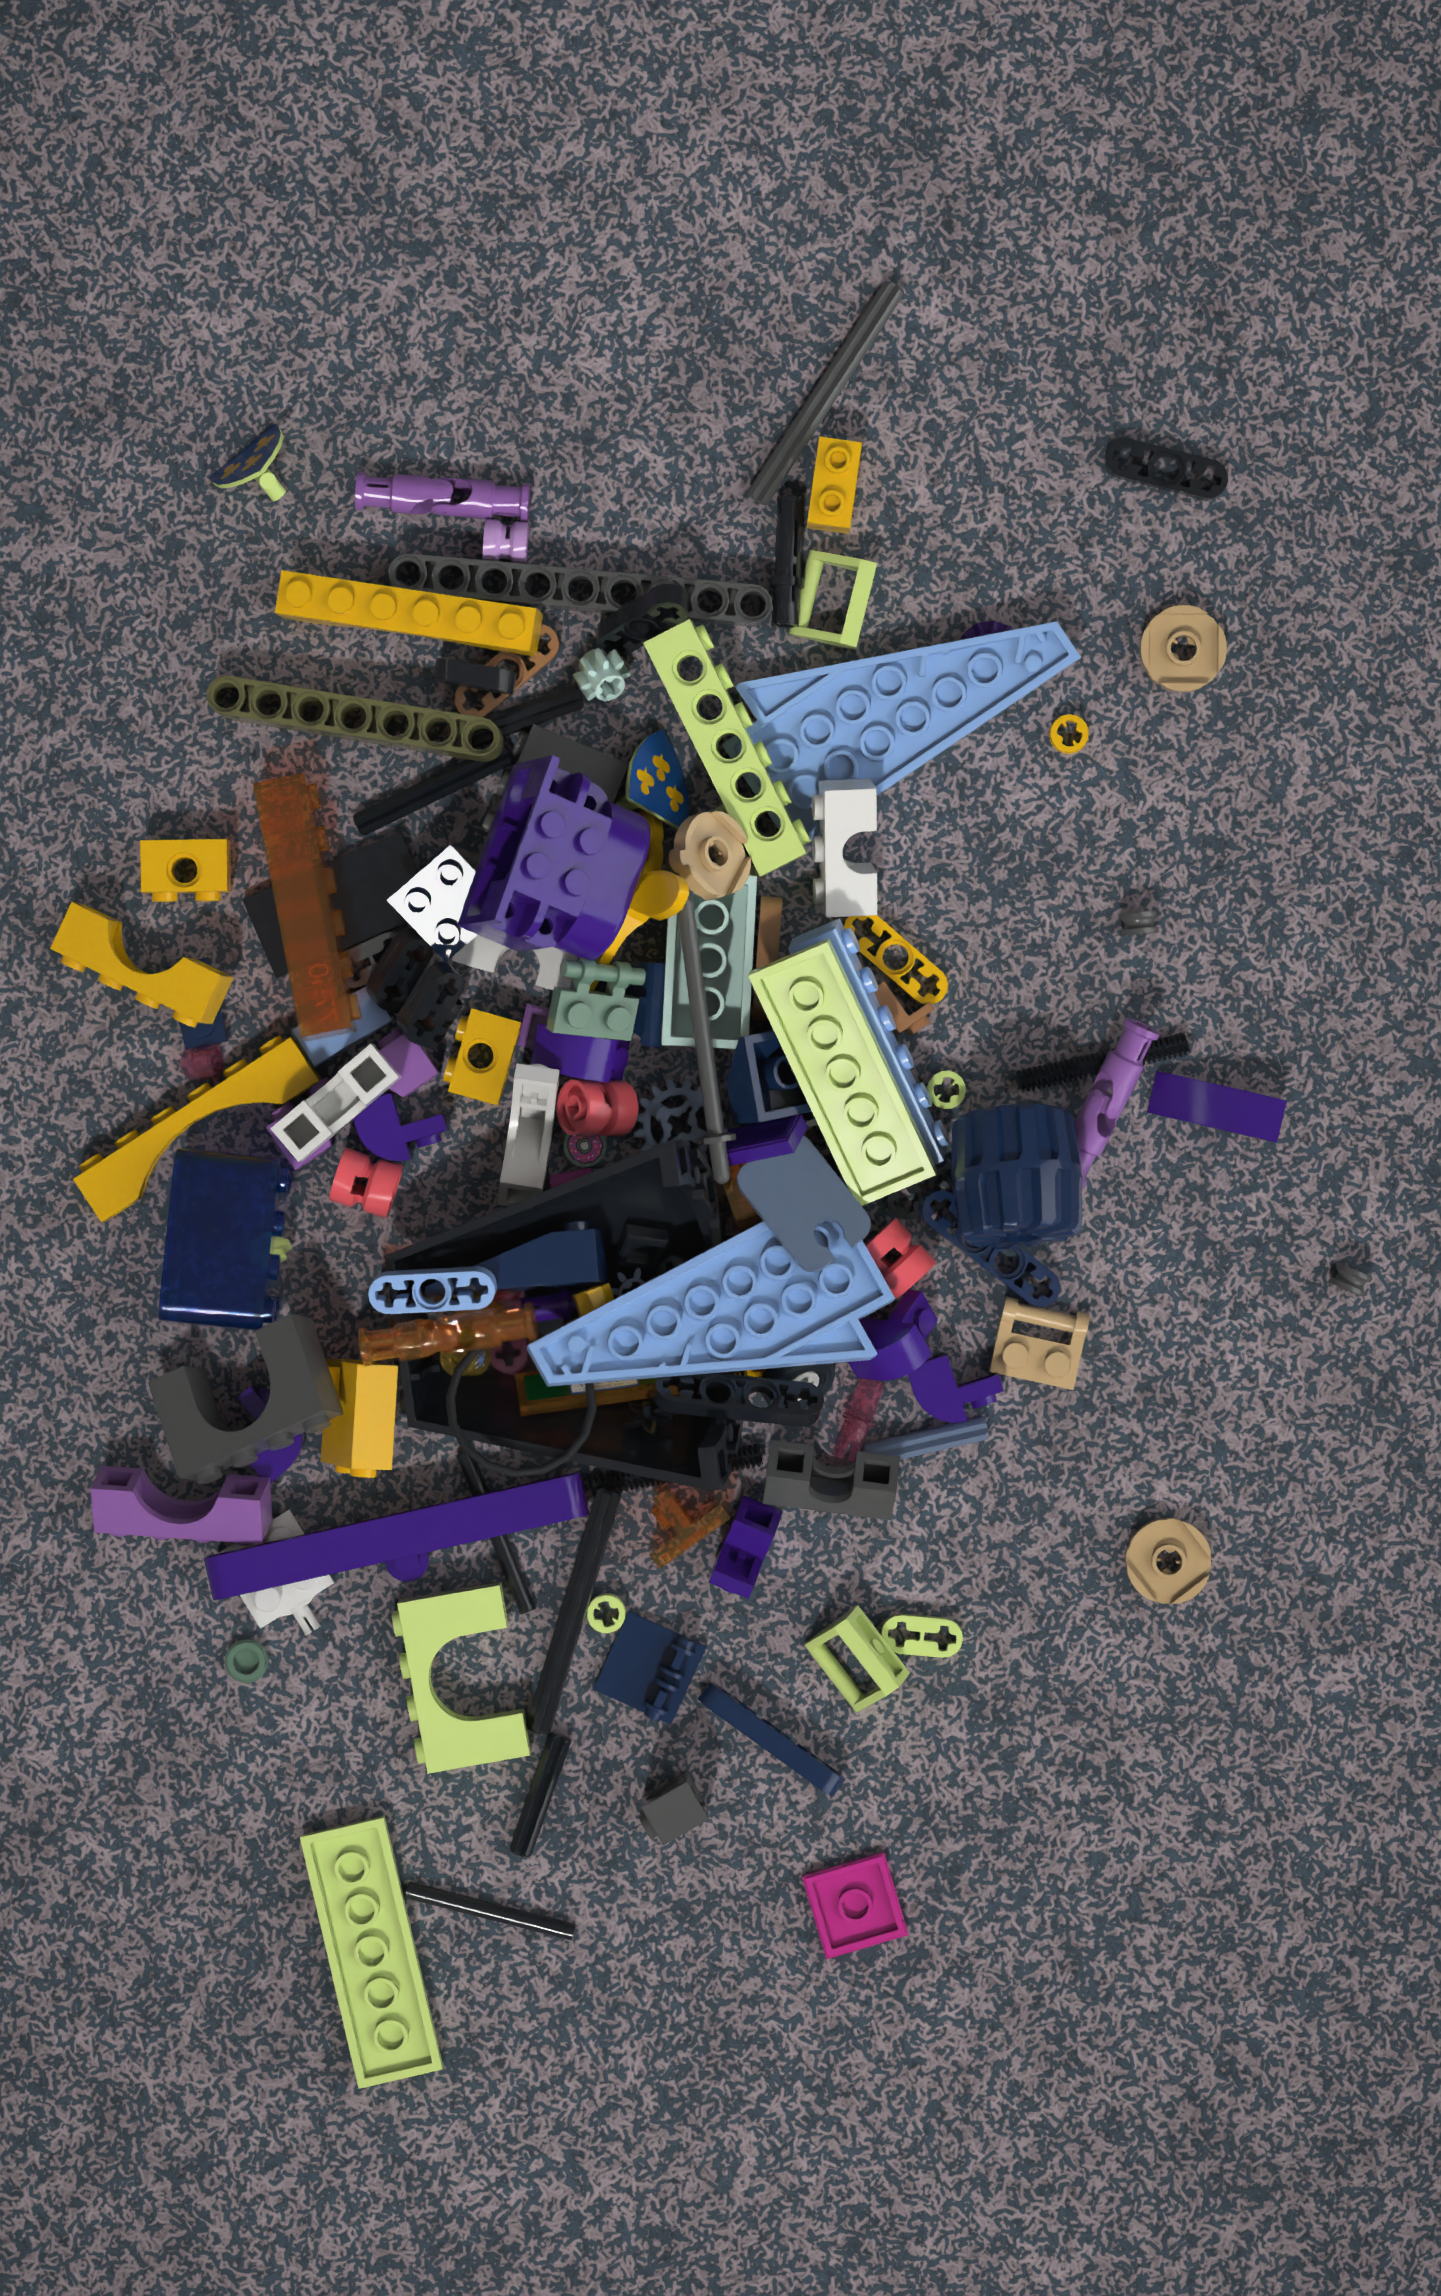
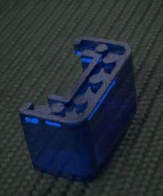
M185 1147L177 1148L173 1166L159 1298V1321L256 1331L278 1319L280 1297L272 1296L270 1280L278 1281L280 1255L273 1254L275 1237L283 1236L285 1211H278V1204L282 1199V1194L291 1193L293 1168L286 1167L287 1158Z

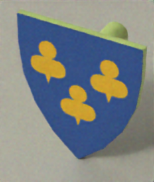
M276 424L272 425L209 477V479L215 486L221 489L232 488L255 479L273 502L279 500L286 493V490L268 467L282 446L284 436L281 429Z
M661 729L647 736L635 749L628 768L626 795L619 797L616 800V804L631 811L641 808L678 830L681 823L689 817L688 791L676 752L665 731Z

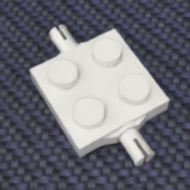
M290 1509L273 1519L264 1543L304 1534ZM233 1543L232 1545L228 1546L219 1553H224L250 1546H242L237 1543ZM330 1575L240 1596L260 1628L278 1617L293 1614L306 1636L312 1630L304 1617L307 1618L314 1631L321 1627L307 1604L310 1603L317 1593L334 1584V1581Z

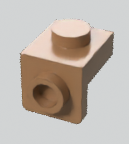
M885 981L878 985V990L874 993L880 1006L887 1005L896 1024V1029L893 1030L896 1035L906 1030L908 1035L912 1036L931 1022L927 1017V1014L934 1010L930 1002L908 1016Z

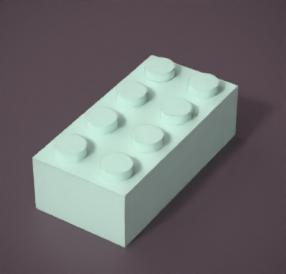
M749 875L746 883L739 891L709 901L704 900L695 893L692 894L712 1044L715 1049L736 1050L739 1038L749 1035L752 983L748 975L753 967L757 876ZM675 914L668 918L661 1045L695 1047L678 916Z

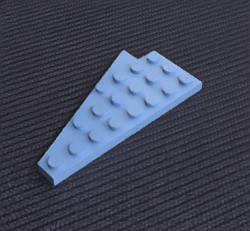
M1056 621L737 684L735 688L757 719L753 722L752 726L746 729L754 744L762 741L773 763L767 766L766 769L773 783L781 779L792 801V803L785 807L792 821L800 818L812 840L813 836L820 835L819 820H813L812 794H819V781L871 779L876 787V796H878L1072 665L1081 656ZM737 735L721 744L731 759L737 757L742 749L741 740ZM755 773L742 775L754 794L757 795L761 789L760 778ZM767 811L780 830L781 821L778 815L772 811Z
M763 1221L527 1345L526 1349L547 1387L865 1361L876 1357L877 1352L859 1319L894 1301L895 1297L863 1240L851 1248L844 1239L843 1231L837 1223L824 1221L818 1224L814 1230L817 1242L830 1250L836 1258L835 1261L818 1272H808L797 1265Z

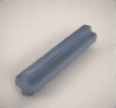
M976 1417L965 1422L946 1424L865 1443L862 1446V1451L900 1456V1460L983 1441L989 1438V1431L984 1417Z

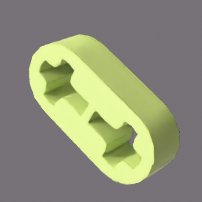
M894 1614L886 1619L881 1629V1636L894 1653L939 1658L950 1657L958 1652L963 1642L962 1631L958 1624L952 1619L945 1617ZM898 1622H905L908 1631L919 1632V1639L905 1638L903 1645H896L895 1638L888 1636L889 1629H896ZM940 1626H948L949 1633L955 1635L956 1638L954 1642L947 1643L946 1649H939L937 1641L924 1639L925 1632L939 1633Z

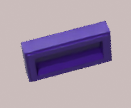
M802 1115L728 1129L727 1133L732 1132L736 1134V1140L726 1141L729 1166L795 1153L808 1127Z

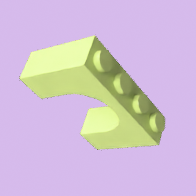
M501 1582L400 1599L397 1603L398 1610L391 1611L395 1636H403L406 1653L399 1654V1661L403 1679L411 1678L413 1695L406 1698L410 1721H418L421 1737L414 1738L418 1764L426 1763L427 1774L530 1756L531 1747L524 1708L483 1716L461 1715L450 1710L440 1701L431 1681L433 1659L440 1648L447 1642L464 1635L508 1627L509 1623Z

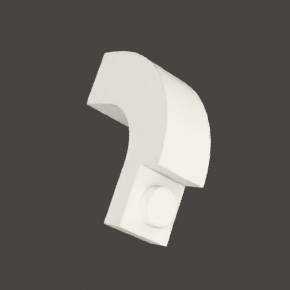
M516 1064L509 1129L499 1184L498 1205L510 1206L544 1192L559 1090L560 1070L551 1069L541 1064Z

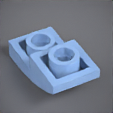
M366 987L335 1003L336 1007L332 1005L291 1031L313 1069L346 1052L353 1044L389 1026L392 1020L387 1011L380 1008L368 995ZM334 1009H337L339 1022L336 1023L335 1013H333L327 1020L319 1023V1020L327 1017Z

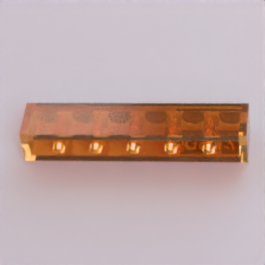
M304 773L253 783L300 1036L307 1042L356 1032L355 1020L362 1019L357 994L350 995L347 978L354 977L349 951L342 952L339 936L346 934L342 911L341 909L334 910L331 897L332 893L338 892L334 869L333 867L326 868L323 851L330 850L326 827L325 825L318 826L315 809L322 808L317 783L310 784L309 779Z

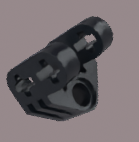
M409 928L401 931L392 939L366 984V991L380 1008L398 1014L396 1024L409 1041L435 1050L463 1007V1002L459 997L464 989V981L462 976L447 962L434 963L426 969L433 956V948L415 929Z

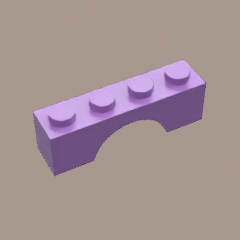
M399 1028L377 1042L381 1048L379 1051L402 1077L389 1088L401 1097H407L441 1074L424 1048L409 1041ZM325 1077L307 1089L306 1092L309 1097L329 1082V1078ZM290 1101L270 1115L274 1122L266 1128L293 1168L299 1170L333 1147L334 1144L331 1137L303 1162H298L270 1129L295 1108L293 1102Z
M101 1466L90 1488L95 1533H109L117 1537L127 1535L150 1536L158 1540L169 1538L192 1539L200 1543L211 1541L234 1542L242 1546H250L254 1544L263 1545L273 1522L270 1477L228 1474L222 1487L212 1496L197 1501H185L170 1497L160 1491L150 1481L143 1468Z

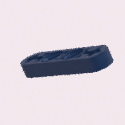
M933 1189L922 1196L918 1210L921 1219L1019 1297L1037 1307L1051 1305L1057 1299L1060 1293L1058 1277L1018 1244L1008 1248L1016 1253L1017 1264L1011 1272L1001 1273L996 1268L995 1258L1004 1249H996L990 1246L981 1248L976 1246L968 1247L963 1243L960 1236L958 1221L955 1223L950 1234L947 1232V1229L953 1225L950 1221L941 1216H937L934 1220L931 1218L934 1212L933 1208L930 1207L933 1200L942 1202L945 1198L948 1200L945 1205L946 1210L957 1217L954 1195L943 1189ZM1028 1262L1032 1264V1267L1026 1270L1028 1274L1038 1280H1042L1045 1276L1048 1278L1045 1286L1049 1289V1292L1046 1296L1038 1293L1033 1298L1031 1295L1034 1291L1033 1286L1021 1278L1017 1286L1013 1283L1014 1280L1024 1273Z
M709 1681L697 1699L708 1709L826 1794L833 1797L846 1780L838 1771L799 1743L795 1745L791 1742V1737L766 1719H759L755 1716L757 1714L755 1711L716 1683Z

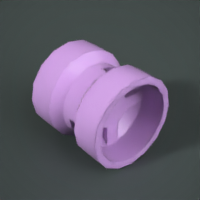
M485 519L482 560L498 561L499 559H509L511 563L526 564L529 522L516 521L512 525H503L499 520Z

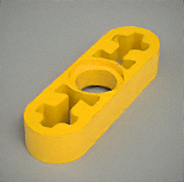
M848 916L844 923V929L850 927L855 932L856 929L852 922L856 918L861 922L869 918L874 923L871 926V931L878 938L881 937L883 931H886L891 936L890 939L884 941L879 946L876 956H873L867 950L874 943L868 938L862 937L858 941L859 952L909 996L923 1005L929 1002L935 1004L944 998L948 989V981L945 974L879 916ZM891 945H900L907 951L908 962L900 970L889 969L884 964L883 953ZM916 959L924 964L923 967L917 970L922 976L928 978L933 974L939 979L935 986L940 991L936 996L930 993L924 997L917 992L921 985L913 977L909 979L908 984H905L900 979L901 976L912 969Z

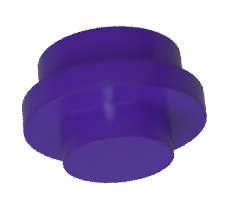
M422 1553L385 1563L388 1572L395 1579L411 1582L417 1580L425 1573L429 1557L428 1553Z

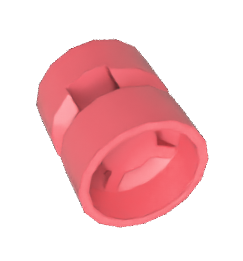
M571 1079L560 1089L556 1106L557 1118L562 1130L568 1135L594 1136L597 1134L601 1136H624L633 1129L638 1117L637 1095L627 1081L610 1080L609 1083Z
M345 1148L333 1180L329 1200L349 1207L361 1203L365 1212L387 1218L394 1202L404 1166L384 1159H379L376 1163H372L368 1154ZM358 1177L369 1178L366 1188L356 1184Z
M896 1217L865 1244L895 1299L911 1288L937 1262L921 1244L912 1245L910 1243L912 1234ZM894 1247L902 1255L891 1264L885 1255Z

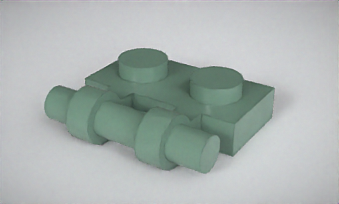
M578 958L576 961L562 960L560 975L572 978L570 988L554 986L546 1029L552 1033L631 1041L639 999L633 995L625 994V989L629 984L642 986L646 978L645 970L643 968L631 967L628 962L614 961L612 965H607L585 958ZM594 980L607 982L605 992L589 990L590 984Z

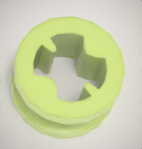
M940 1071L929 1080L927 1091L932 1104L936 1107L952 1109L963 1101L966 1087L962 1077L957 1073ZM944 1077L953 1079L954 1082L951 1085L957 1084L959 1090L958 1095L950 1096L948 1103L938 1100L941 1096L940 1094L937 1096L934 1094V1086L942 1084Z
M603 1593L597 1595L588 1606L587 1618L589 1624L598 1632L611 1633L617 1631L625 1620L626 1609L624 1603L613 1594ZM604 1601L609 1602L611 1608H618L619 1617L613 1616L612 1620L614 1623L610 1625H604L602 1618H595L594 1609L600 1610L601 1606L599 1603Z

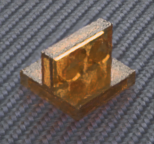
M665 1484L653 1493L652 1500L655 1504L651 1506V1512L665 1531L671 1527L675 1531L651 1547L649 1556L657 1567L661 1569L730 1519V1511L719 1498L692 1518L669 1485Z

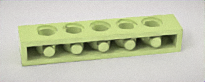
M689 619L643 642L728 814L737 821L746 835L748 842L743 844L749 856H751L759 876H764L808 854L805 844L811 842L808 832L800 818L792 821L785 807L792 803L790 796L781 779L773 783L766 769L767 766L773 764L762 741L753 743L746 729L753 725L751 718L742 702L734 705L727 689L734 685L723 663L717 666L714 665L708 653V650L714 648V645L704 625L695 627L693 621ZM687 657H698L703 665L701 676L694 681L684 680L680 674L682 661ZM709 695L717 696L722 702V712L713 720L704 719L699 712L701 700ZM727 734L737 735L742 743L740 754L733 759H725L718 749L719 741ZM746 773H755L761 780L760 792L752 798L742 796L738 790V781ZM767 811L776 813L781 821L780 830L771 837L762 835L757 828L759 816Z

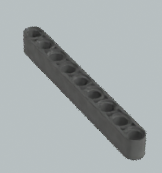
M410 553L401 554L391 562L388 570L389 579L393 587L532 608L612 614L625 606L613 601L611 597L612 591L617 585L626 583L634 587L636 591L635 599L661 584H674L683 587L690 595L688 616L684 621L690 619L693 622L755 627L765 623L772 611V598L769 592L762 586L747 583ZM408 564L417 566L421 571L419 581L412 586L401 585L397 580L398 571L401 567ZM449 568L459 569L464 574L462 585L455 590L445 589L440 584L442 573ZM492 572L502 573L507 578L505 589L497 594L488 593L483 588L484 578ZM534 576L545 577L550 582L548 593L539 598L530 596L526 592V584L530 578ZM583 579L591 583L593 593L585 601H575L569 595V588L573 582ZM706 591L716 592L722 599V606L714 613L702 611L697 604L699 596ZM756 595L763 599L765 610L762 614L750 617L742 612L740 604L746 596Z

